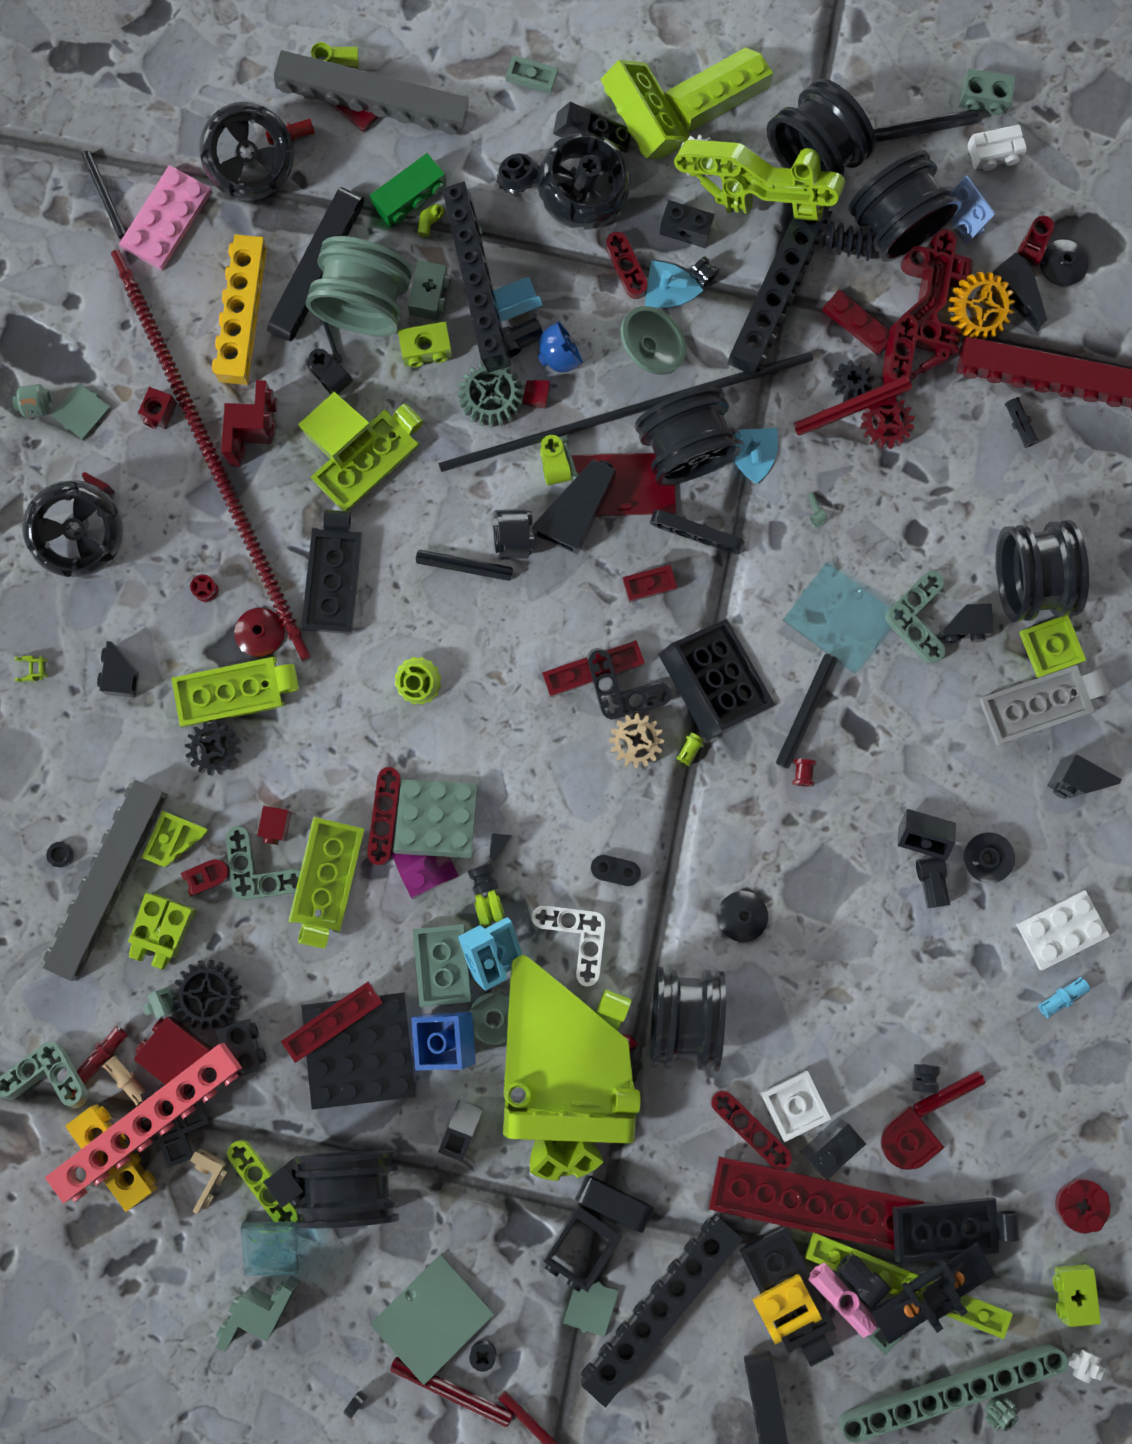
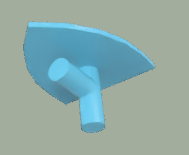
M651 260L645 306L673 308L692 301L703 292L698 282L685 270L673 264Z
M777 428L739 430L741 434L740 440H743L746 449L734 461L742 473L756 485L767 475L774 463L778 448Z

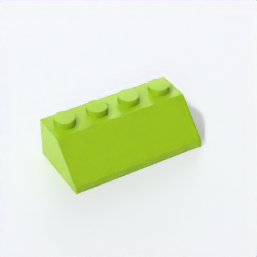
M745 47L665 92V95L690 133L770 88L773 72L760 53Z
M618 60L600 79L605 87V93L612 99L617 113L628 126V132L635 138L641 154L646 159H661L680 149L682 143L688 140L690 135L646 62Z

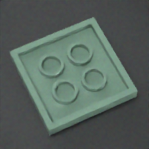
M401 779L394 853L471 858L477 784Z

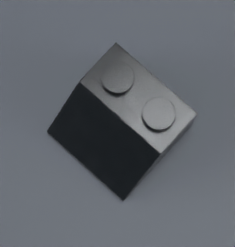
M1075 754L1060 760L1047 786L1053 789V794L1067 799V797L1072 798L1118 785L1122 779Z

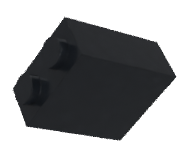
M837 1117L809 1142L800 1153L817 1173L828 1180L860 1151L866 1143L849 1123Z

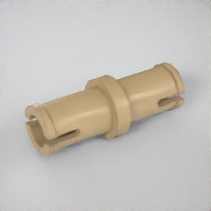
M115 1055L102 1067L118 1083L116 1086L119 1090L122 1088L137 1106L142 1102L140 1094L146 1090L134 1078L136 1075L133 1072L130 1073Z

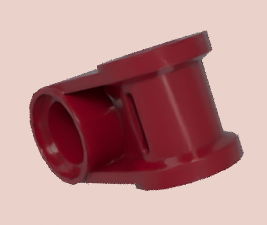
M1045 215L1035 218L1017 249V253L1021 257L1033 262V265L1036 267L1046 251L1047 243L1054 230L1053 220ZM1036 227L1043 229L1044 234L1039 233Z

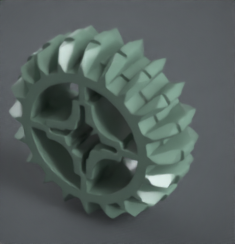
M480 362L478 370L471 367V375L464 373L463 380L465 382H459V388L461 389V391L457 392L458 398L461 399L459 406L465 408L463 410L465 416L471 415L470 420L472 422L479 418V425L481 427L485 424V421L489 422V427L491 428L494 426V421H498L499 426H502L503 418L510 422L512 420L511 414L517 415L519 413L517 407L522 406L523 401L520 398L524 396V391L520 389L522 382L516 381L518 379L516 372L510 374V367L488 373ZM485 379H493V380L490 381V382L482 381V380H485ZM503 383L510 389L511 395L509 400H506L501 393ZM473 388L481 396L478 406L471 399ZM487 392H495V396L493 397L492 395L491 397L486 396ZM492 406H496L499 408L496 410H487Z

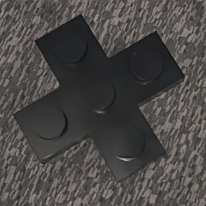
M165 1084L141 1093L142 1101L144 1102L165 1086ZM166 1100L163 1103V1111L171 1115L174 1107L170 1101ZM202 1100L194 1105L196 1110L185 1119L179 1116L172 1123L175 1126L162 1136L160 1133H157L151 1138L153 1143L146 1149L159 1144L168 1168L192 1158L193 1151L186 1133L210 1122ZM149 1118L141 1121V1126L144 1130H151L152 1123Z

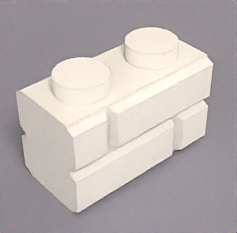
M1020 125L972 134L968 142V150L972 157L973 168L975 170L983 168L984 171H989L1000 164L1006 163L1007 166H1012L1019 163L1026 152V144L1024 138H1022L1023 134Z

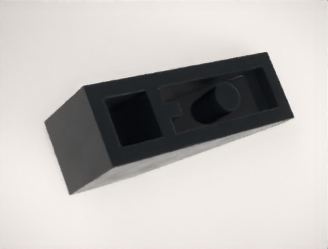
M1015 252L993 271V277L1001 276V283H1009L1005 291L1012 290L1013 292L1008 297L1009 300L1015 301L1012 306L1038 332L1047 321L1033 269L1024 257Z

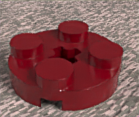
M1077 1178L1059 1189L1055 1200V1208L1065 1226L1073 1231L1085 1234L1098 1232L1103 1229L1110 1215L1109 1195L1097 1183L1088 1179ZM1083 1199H1086L1089 1208L1084 1213H1080L1081 1209L1077 1207V1203H1081Z

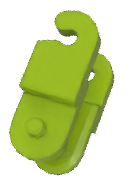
M34 656L14 657L15 661L29 662V674L26 677H22V679L15 678V682H37L36 678L43 680V678L48 677L47 674H44V663L48 662V659H43V656H39V659H36ZM33 663H38L39 674H33Z

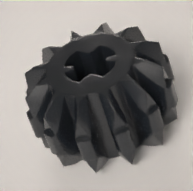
M852 359L848 361L847 366L841 363L838 367L839 371H834L832 375L835 380L832 381L831 386L837 388L835 396L843 394V402L847 401L848 397L851 399L871 391L873 388L870 383L873 382L874 376L867 375L870 372V367L861 368L862 361L858 362L857 366L854 365Z

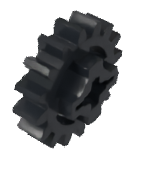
M205 721L203 722V729L194 727L195 736L188 734L187 737L192 742L185 744V747L190 749L191 752L185 756L188 759H194L190 763L193 768L199 765L198 772L203 774L207 769V774L213 776L216 770L219 775H223V768L231 771L232 766L230 763L232 761L238 763L239 760L234 756L235 753H242V750L236 747L237 744L241 743V740L233 738L236 734L235 730L232 729L227 732L229 727L227 724L224 723L219 727V722L213 721L212 726H210ZM214 732L212 736L202 738L206 734ZM225 738H227L229 742V751L226 750L224 744L226 741ZM205 744L216 746L222 753L217 751L211 752ZM198 746H200L202 752L200 758L197 753ZM222 758L224 759L222 762H220V763H218V764L211 765V764H213L214 761H216V760H219V759H222Z

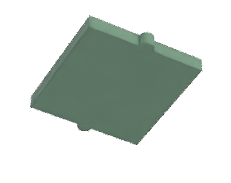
M78 383L51 415L64 425L66 431L70 430L84 440L111 408L98 398L96 392L92 393Z
M600 1281L594 1282L588 1292L583 1289L577 1292L573 1289L563 1323L581 1329L582 1333L588 1331L605 1337L619 1291L601 1285Z

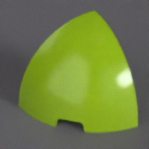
M535 1140L530 1156V1173L542 1179L559 1181L560 1177L575 1175L576 1178H579L597 1169L604 1160L594 1142Z

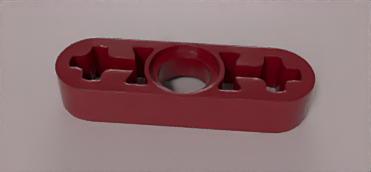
M612 232L606 240L607 253L627 295L632 299H640L647 292L648 282L626 235L622 232ZM615 240L621 243V255H619L618 248L613 246V241ZM624 260H629L633 263L634 267L629 271L621 269L620 263ZM632 276H634L636 284L641 285L639 291L636 288H632Z

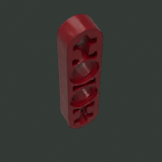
M385 767L380 770L375 790L367 856L371 863L378 866L389 862L393 846L401 776L392 767ZM388 772H392V776L396 778V781L390 783V790H395V794L389 792L380 793L381 788L386 790L387 783L382 778L387 776ZM383 797H390L393 801V806L388 811H383L379 807V801ZM380 822H387L390 826L389 833L385 836H379L376 833V825ZM374 838L381 841L389 840L388 845L382 844V851L386 853V857H381L380 861H377V858L372 855L373 851H377L379 846L378 842L373 843Z
M725 1090L713 1093L710 1100L713 1110L763 1159L778 1170H785L790 1166L792 1161L790 1151L736 1098ZM719 1096L722 1098L727 1096L726 1102L731 1108H734L735 1104L739 1107L731 1113L729 1119L725 1117L729 1112L724 1107L719 1109L716 1107L718 1105L716 1099ZM740 1113L746 1114L749 1119L747 1126L744 1128H738L734 1123L736 1115ZM757 1132L766 1133L768 1139L764 1146L759 1147L754 1144L753 1137ZM773 1141L776 1142L773 1148L778 1153L785 1152L783 1156L785 1162L783 1164L781 1162L775 1164L776 1158L771 1152L768 1151L767 1155L763 1154V1152L771 1147Z

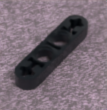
M654 510L650 520V524L656 528L732 554H741L745 543L743 539L661 510Z

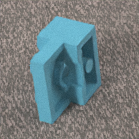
M508 917L486 929L479 925L458 936L471 976L485 991L507 980L506 973L511 970L512 961L518 956L523 955L512 921Z

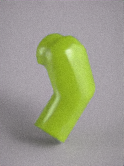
M431 205L421 212L418 236L429 237L431 225L440 220L444 215V207L442 205Z

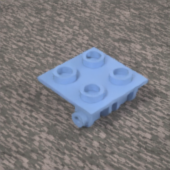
M965 176L954 189L955 197L957 196L961 200L962 206L950 222L966 244H968L976 235L980 236L985 232L983 227L995 213L969 177Z

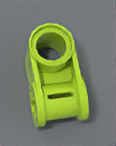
M555 435L546 436L542 440L540 448L546 485L571 481L570 467L565 456L562 440ZM548 445H552L553 449H555L554 453L547 449Z

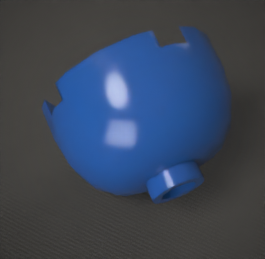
M560 322L552 324L543 331L539 339L540 353L537 355L544 367L548 365L553 371L563 373L578 368L582 365L583 360L576 344H572L569 339V332Z

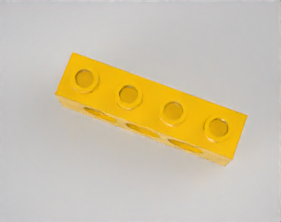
M96 1104L89 1107L65 1125V1127L82 1149L95 1139V1128H100L105 1132L112 1126L110 1122L111 1116L103 1106L100 1107ZM121 1134L119 1139L120 1144L123 1147L128 1148L127 1144L124 1142L126 1140V1137L124 1134ZM100 1150L98 1160L102 1164L108 1162V1155ZM133 1152L129 1155L131 1160L119 1169L114 1166L107 1172L110 1176L104 1180L125 1212L135 1207L158 1189L155 1185L156 1179L153 1174L143 1169L140 1164V1156L138 1153L133 1154ZM125 1171H130L134 1175L132 1184L124 1180Z

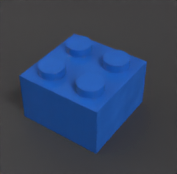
M472 1012L430 1013L411 1018L415 1070H456L476 1065Z

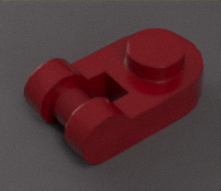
M213 859L183 871L181 876L183 881H187L189 896L199 895L224 883L229 877V867L221 860ZM202 874L205 881L201 884H198L196 876Z

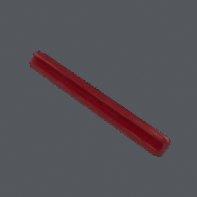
M905 376L794 423L795 431L798 436H801L912 390L911 381L908 376Z
M395 1357L390 1366L392 1373L504 1427H508L512 1420L513 1414L509 1410L435 1374L423 1385L399 1357Z

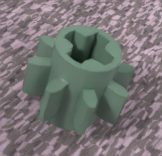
M999 1396L993 1397L984 1409L988 1414L985 1420L996 1431L1000 1428L1005 1432L1009 1431L1014 1427L1019 1418L1015 1414L1018 1408L1007 1396L1003 1399Z

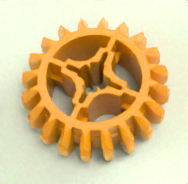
M977 272L975 276L973 274L968 275L967 281L960 280L959 285L961 288L953 289L956 297H950L948 300L954 302V307H949L947 310L954 312L955 315L950 320L958 321L955 327L962 329L963 336L970 334V338L977 339L979 337L984 340L987 338V335L994 337L996 336V331L1002 332L1004 330L1002 323L1009 324L1010 320L1006 316L1007 314L1014 313L1012 309H1009V305H1013L1015 301L1009 300L1008 297L1013 292L1012 290L1005 291L1009 283H1001V276L993 277L991 272H987L985 275L983 272ZM980 286V291H977L975 297L967 299L969 294L976 287ZM992 293H994L996 297L997 304H995L992 300ZM973 303H981L982 305L989 307V309L982 310L981 307H979L978 305H974ZM966 308L970 310V319L967 316ZM991 312L995 313L993 318L987 324L982 326L983 321H986L987 316Z

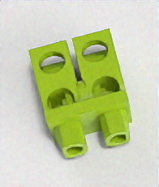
M145 893L132 934L128 939V942L131 943L128 957L142 962L147 951L150 950L155 952L151 965L161 970L167 969L172 958L178 956L191 920L194 919L197 909L179 902H173L171 899L154 893Z

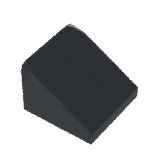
M496 833L491 835L489 856L491 860L495 861L511 840L512 835Z

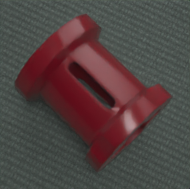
M794 759L796 771L795 780L792 781V785L814 787L813 769L817 761Z

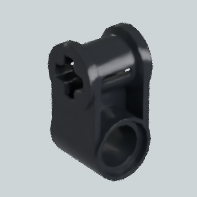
M319 348L311 351L308 357L310 370L330 395L333 392L339 394L353 382L349 373L326 350ZM317 361H319L320 363H323V362H324L325 364H324V365H321V364H319V363L316 364V362H317Z

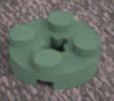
M487 993L473 1003L469 1012H472L473 1031L476 1039L492 1045H500L507 1042L509 997L501 993ZM491 1011L494 1014L499 1013L501 1015L499 1019L500 1024L497 1026L494 1023H487V1020L490 1018L488 1013Z

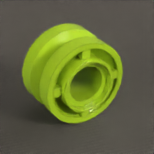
M495 890L488 891L486 898L482 894L475 895L476 902H474L479 922L483 924L484 929L490 927L492 922L497 923L503 920L505 917L500 897L499 895L496 896Z

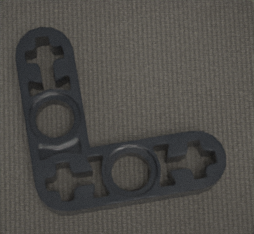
M594 648L588 653L587 663L599 708L607 719H618L626 715L663 706L670 701L672 691L668 685L661 681L620 692L609 653L602 648ZM599 653L602 657H605L602 660V666L604 670L609 668V672H600L597 663H592V660L596 659V654ZM603 677H609L612 680V686L608 690H601L598 683ZM659 687L666 691V693L662 694V699H659L657 696L650 697L651 703H648V698L644 691L648 690L649 695L655 694ZM633 694H640L642 696V703L638 707H632L629 704V699ZM610 695L612 702L618 705L614 709V713L605 710V708L609 707L608 699L606 697L602 699L601 696Z

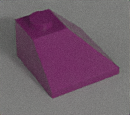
M391 853L402 881L412 899L459 877L450 857Z

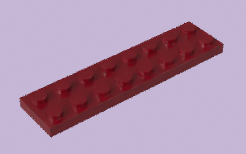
M718 1156L708 1209L895 1250L892 1207L924 1204L925 1202L923 1200Z

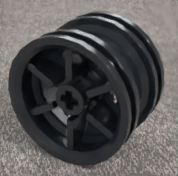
M823 78L815 80L799 95L797 108H783L768 122L766 128L769 145L783 168L791 169L801 150L810 148L815 150L820 156L821 171L836 172L844 177L845 167L856 168L860 166L876 149L874 129L863 108L847 90L839 84Z
M925 150L910 153L890 164L867 182L849 204L848 210L855 217L856 223L861 227L870 226L876 237L872 245L875 251L879 252V257L884 262L898 259L906 255L913 247L924 244L943 229L955 217L962 206L961 200L957 196L955 197V191L950 186L941 188L934 179L937 165L930 160V155Z
M707 386L680 393L653 406L635 422L634 427L639 434L640 442L645 446H652L656 456L655 460L651 463V470L656 474L655 480L659 486L678 485L715 472L733 462L745 451L746 446L743 440H740L741 434L737 428H728L724 415L729 409V404L724 399L725 394L722 388Z
M1072 520L1053 521L1045 525L1043 532L1034 533L1027 525L1007 526L1000 531L996 544L995 569L1000 601L1008 619L1012 622L1031 621L1037 618L1041 610H1051L1056 617L1081 614L1088 599L1089 562L1085 542L1076 523Z
M657 966L651 1018V1067L657 1068L658 1063L661 1062L664 1063V1068L670 1069L672 1062L676 1059L696 1061L699 1071H705L707 1066H711V1071L713 1072L719 1071L723 1055L726 1020V981L724 971H717L715 976H713L711 970H704L700 979L685 978L677 975L676 968L670 967L669 972H664L663 967Z
M375 1150L296 1156L295 1163H300L301 1170H296L295 1176L302 1177L305 1180V1203L296 1207V1213L301 1214L302 1219L296 1221V1227L310 1229L344 1228L398 1221L399 1214L394 1213V1208L399 1206V1200L389 1197L388 1174L391 1171L398 1170L397 1164H392V1157L397 1156V1151Z

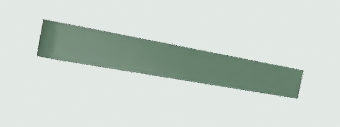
M1043 1344L845 1411L839 1417L838 1426L849 1442L859 1443L1062 1374L1068 1367V1358L1065 1353L1053 1344ZM1053 1353H1056L1057 1360L1055 1361V1363L1049 1365V1356ZM1032 1362V1369L1027 1373H1023L1025 1363ZM1003 1370H1007L1008 1375L1006 1379L998 1381V1374ZM982 1379L983 1384L981 1388L974 1390L972 1387L974 1381ZM953 1387H957V1395L953 1398H948V1391ZM933 1396L931 1405L922 1406V1401L925 1397ZM902 1404L908 1405V1410L905 1414H897L899 1406ZM883 1413L881 1422L872 1423L874 1414ZM850 1422H858V1427L855 1431H846L847 1425Z

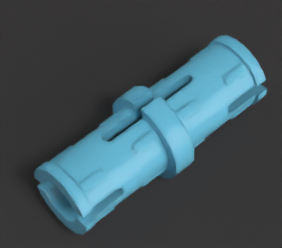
M1079 977L1065 988L1057 989L1054 995L1038 1004V1007L1048 1019L1059 1010L1072 1006L1076 999L1090 992L1091 989L1088 983L1082 977Z

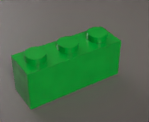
M426 153L370 194L372 206L389 227L395 223L398 224L412 210L421 208L428 198L442 192V188L446 186L445 173L430 155Z

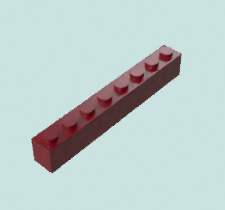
M966 337L960 347L956 373L963 374L966 378L973 379L979 377L987 379L990 383L1004 382L1011 384L1015 388L1029 387L1034 388L1035 391L1040 393L1054 392L1059 393L1061 397L1070 398L1075 396L1083 398L1086 402L1100 401L1107 403L1111 407L1125 406L1130 407L1132 410V369Z

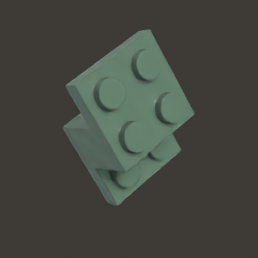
M292 1276L286 1283L281 1281L272 1297L252 1286L246 1292L241 1291L229 1308L228 1312L232 1313V1315L228 1316L225 1322L223 1321L216 1334V1337L219 1338L216 1348L226 1352L235 1341L240 1329L267 1342L276 1330L300 1281Z

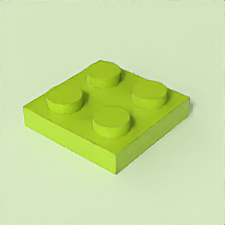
M1068 615L1019 632L1037 678L1087 661Z

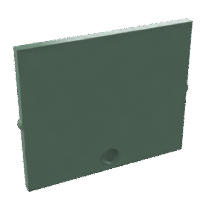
M439 1255L370 1325L394 1351V1355L399 1357L420 1382L425 1385L494 1313L469 1287V1283L465 1282L449 1263Z

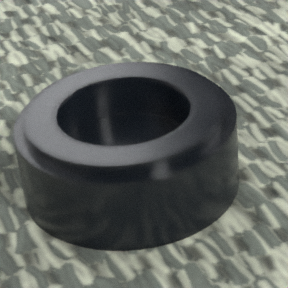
M55 842L47 849V861L54 867H66L74 859V850L67 843Z
M358 1391L343 1411L349 1419H352L368 1396L362 1391Z

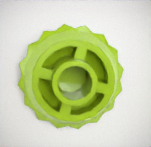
M412 657L409 660H404L403 664L398 666L397 673L394 675L398 694L405 701H409L413 705H423L426 702H432L433 697L438 695V690L442 687L438 667L434 666L432 661L425 660L423 657Z

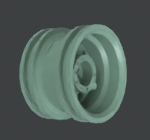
M334 236L324 240L317 260L323 275L322 279L315 280L310 285L309 294L306 299L307 308L319 319L340 329L373 337H385L395 334L402 314L396 299L397 296L403 295L408 291L409 281L413 274L412 267L408 261L391 249L368 240L347 236Z

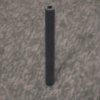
M84 151L82 153L84 162L119 239H122L126 233L124 225L91 151Z

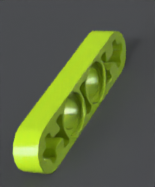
M238 1140L232 1143L228 1148L227 1157L260 1204L279 1228L289 1229L293 1227L299 1219V1214L296 1213V1206L292 1207L289 1202L282 1208L285 1212L291 1211L293 1214L290 1217L292 1222L288 1220L283 1222L280 1219L283 1215L282 1211L278 1208L274 1212L272 1209L279 1204L277 1200L275 1202H268L264 1198V1192L267 1187L263 1182L273 1175L248 1141ZM236 1146L246 1149L244 1156L247 1160L251 1159V1157L255 1160L244 1169L241 1166L246 1163L241 1156L236 1158L234 1155L237 1151ZM253 1166H257L262 1170L263 1175L259 1181H253L249 1177V1169Z

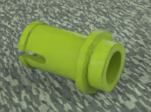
M694 733L686 736L687 741L680 754L676 757L677 760L685 763L687 766H691L700 747H704V739Z

